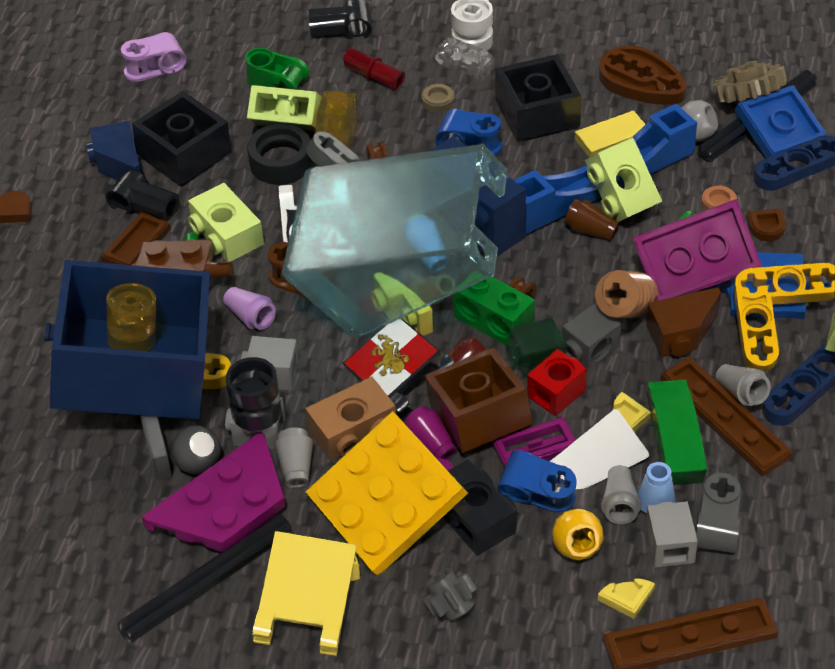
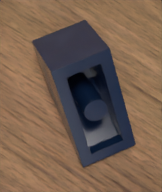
M130 121L89 128L92 142L86 143L89 162H97L100 174L118 180L128 169L141 173Z

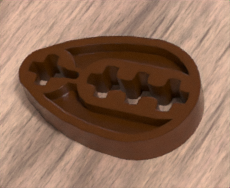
M630 45L616 47L606 52L600 60V82L606 89L615 94L640 102L665 105L679 104L686 97L687 83L680 72L660 55L646 48Z

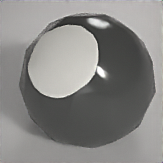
M199 425L188 426L180 431L172 442L171 454L176 465L182 471L193 475L202 474L219 460L221 445L216 434L209 428Z

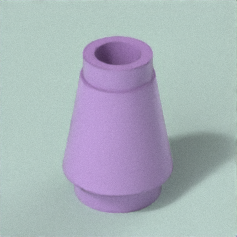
M237 287L228 289L224 295L223 302L225 306L249 329L263 330L273 322L276 308L269 297Z

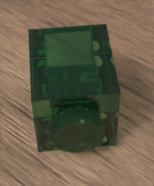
M553 317L510 328V345H506L507 358L512 367L518 366L523 378L527 377L533 369L557 349L566 354V342Z

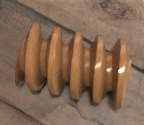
M615 270L604 275L598 282L595 291L596 303L600 310L607 316L615 318H636L645 315L648 303L656 301L659 295L657 285L647 274L624 270Z

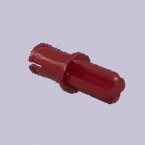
M349 48L343 56L344 65L365 75L368 81L373 79L394 91L404 82L405 72L383 63L380 57L372 58L354 48Z

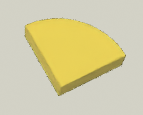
M621 392L616 397L613 410L616 409L622 414L634 432L651 418L649 410L625 393Z
M634 579V582L618 584L613 582L605 586L598 593V601L634 619L654 591L655 583L644 579Z

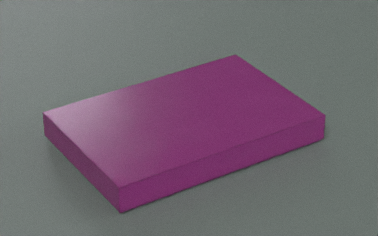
M737 199L633 237L644 270L657 285L659 295L656 301L699 292L735 279L745 269L762 267Z

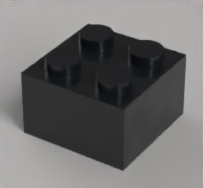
M558 54L495 68V99L517 141L580 126L581 94Z
M184 91L132 123L137 154L179 185L184 184L231 153L228 121Z

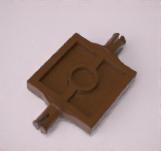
M191 239L187 241L143 242L138 260L133 264V266L210 272L209 281L212 277H233L234 274L232 261L212 262L215 253L212 240Z

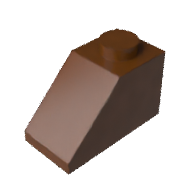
M718 287L648 303L646 327L661 358L671 355L681 357L690 351L697 350L718 316L721 291Z

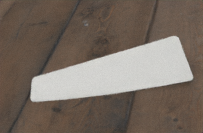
M614 409L550 462L570 468L576 476V489H584L608 478L610 468L617 465L629 468L648 458L649 452L622 414ZM558 487L554 492H559L561 487Z

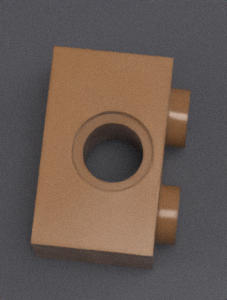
M372 376L305 408L307 428L328 459L332 461L346 455L392 411L396 414V406Z

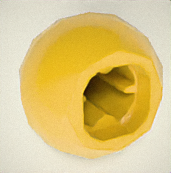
M583 509L565 511L556 519L552 529L556 550L564 557L578 561L591 558L600 550L604 539L600 520L593 513Z

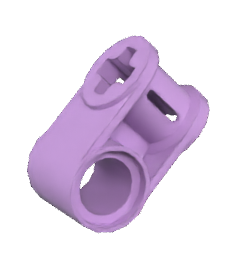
M163 32L142 39L130 40L121 47V54L126 60L124 75L130 81H144L163 74L173 73V70L177 72L183 69L186 64V56L171 33Z

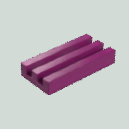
M564 417L497 438L492 441V447L497 452L500 463L502 462L503 469H505L512 451H526L538 458L550 461L576 441ZM557 431H561L562 433L561 435H557L543 440L542 438H538ZM529 441L528 445L516 448L510 451H506L505 449L507 447Z

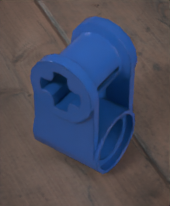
M460 109L449 110L445 114L436 134V145L438 146L454 136L482 157L495 156L502 150V142L498 136V132L501 130V120L496 115L490 113L482 114Z
M515 450L511 452L497 490L503 496L507 495L516 502L527 503L552 512H564L575 504L577 480L574 472L566 466L538 458L526 451ZM558 487H561L559 492H554Z

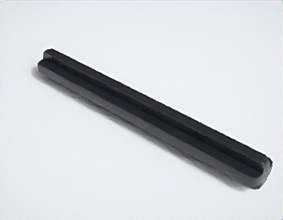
M804 70L788 81L786 85L781 86L780 89L794 85L802 96L816 86L815 80H817V76L809 70ZM738 117L699 145L697 155L704 161L711 162L750 133Z
M283 515L275 516L121 619L117 623L121 636L128 643L135 641L271 549L275 531L292 533L289 521Z

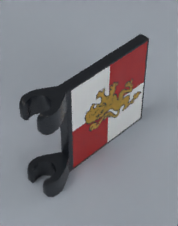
M396 315L342 364L359 381L373 376L395 404L396 415L404 422L407 416L414 410L409 406L408 400L401 394L432 366L438 370L453 364L454 361L449 355L441 352L399 315Z

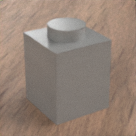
M688 501L677 503L662 502L657 505L647 506L645 529L654 567L695 563L698 540Z

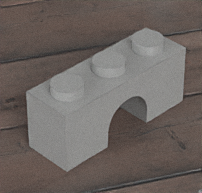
M252 336L249 350L242 352L241 359L248 357L266 359L273 364L277 371L278 389L293 390L299 364L297 340ZM280 397L281 416L279 420L270 428L262 431H249L236 425L232 419L231 409L228 408L225 428L226 431L231 432L233 445L241 446L256 434L262 432L265 435L268 448L275 449L274 444L278 440V434L284 429L286 420L283 397Z

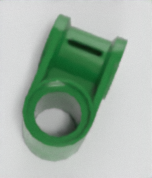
M254 48L247 52L245 56L247 84L250 87L255 85L298 90L300 83L305 82L310 75L309 67L301 59L272 52L266 48Z

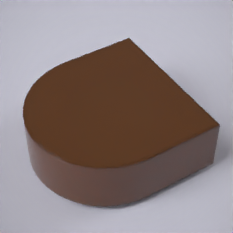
M10 191L0 196V223L30 222L32 206L27 194L21 191Z
M782 209L747 212L746 220L749 230L755 238L761 241L772 242L783 237L786 220Z

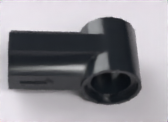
M349 0L343 7L309 9L310 35L345 34L348 39L362 36L368 38L372 32L369 4L364 0Z
M133 169L126 170L105 194L106 201L112 209H123L127 211L126 214L135 210L164 221H169L174 216L180 204L179 194L149 184V181L143 174Z

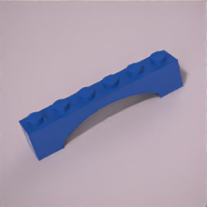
M677 104L649 116L648 122L633 138L650 174L694 153L697 122ZM587 165L557 175L542 176L534 170L514 180L526 189L525 234L567 215L571 204L576 198L581 201L587 199L591 203L602 198L597 186L588 177ZM617 175V184L621 188L625 187L623 179Z

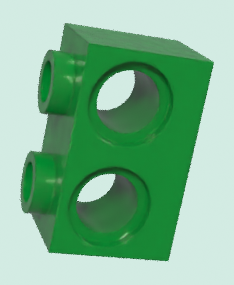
M474 268L453 289L454 318L511 349H514L535 327V299L477 268Z

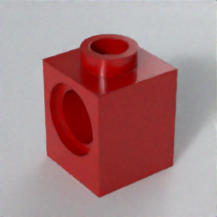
M557 349L527 375L528 398L556 417L586 391L587 368L576 358L569 357Z

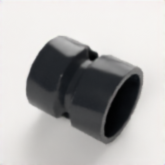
M248 357L236 361L226 373V386L228 397L230 398L232 419L236 425L249 431H262L270 428L281 416V401L275 367L266 359L258 357Z

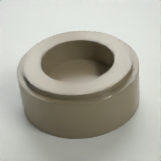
M433 84L426 87L422 92V105L431 112H444L454 105V91L449 86Z

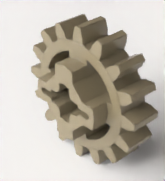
M750 61L738 67L728 69L727 75L721 76L712 85L715 98L719 102L741 103L779 90L780 86L786 85L787 78L784 66H780L779 63L772 65V63L766 64V62L757 63V61Z

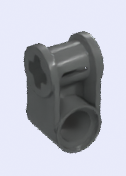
M715 473L710 475L705 481L695 530L698 540L697 548L729 553L736 552L740 526L738 514L741 487L738 480L730 474Z

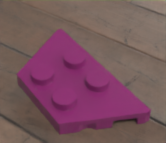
M259 432L142 516L143 526L151 531H155L156 527L176 532V538L191 543L200 542L207 548L223 552L285 507L284 495L265 435Z

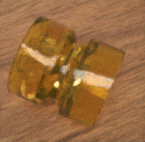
M125 283L111 289L106 296L108 345L111 349L149 351L156 342L155 293L145 285L137 283Z

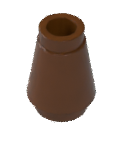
M577 198L571 204L564 224L571 227L570 231L608 241L612 240L620 223L587 199L581 201Z

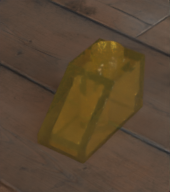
M324 90L317 112L315 133L319 131L330 133L351 150L359 123L357 93Z

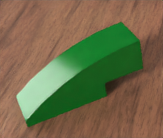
M687 381L648 382L647 389L652 424L660 462L670 467L673 485L704 482L707 472L704 448Z

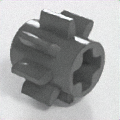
M446 568L436 573L426 582L429 595L424 597L423 601L433 616L438 614L439 617H442L445 614L448 620H454L464 615L473 607L474 601L472 600L471 593L477 587L467 572L462 574L461 571L455 573L452 568Z

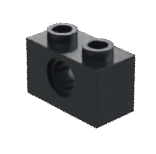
M469 459L448 470L468 494L447 512L443 518L476 556L516 533L518 511L514 502L507 495L502 496L494 487L490 476L484 470H478Z

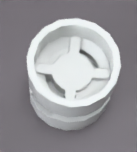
M488 0L455 1L451 7L452 46L456 51L465 55L485 53L493 44V29L491 26L493 25L492 4Z

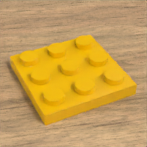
M393 411L306 491L308 496L349 544L357 545L356 553L376 575L382 573L468 494Z

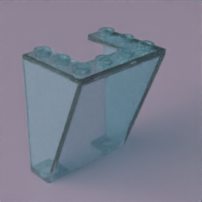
M484 144L309 168L304 174L281 275L316 307L330 317L340 328L351 337L357 338L492 277L495 273L498 247L475 226L479 189L487 185L498 197L505 195L508 169ZM477 243L482 247L485 259L480 255Z

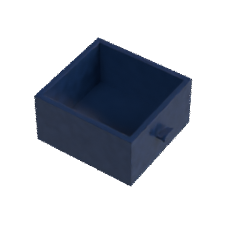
M65 260L55 324L46 323L44 342L53 341L51 350L50 409L199 419L206 354L210 272Z

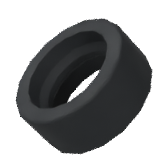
M278 123L259 129L251 136L247 145L251 173L258 180L273 185H285L302 179L311 170L313 160L306 152V147L310 142L309 135L300 127L291 124ZM278 147H290L299 151L295 156L280 161L262 157L265 152Z

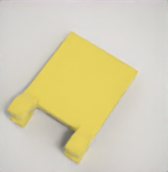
M275 531L259 610L253 627V643L270 646L275 620L323 628L320 640V654L337 656L357 545Z

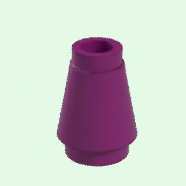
M421 406L407 416L404 421L405 425L436 458L447 460L456 454L457 447L454 445L435 410H430L427 406Z

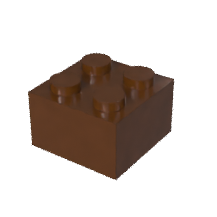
M494 347L424 375L431 410L437 412L448 434L462 453L533 424L527 388Z

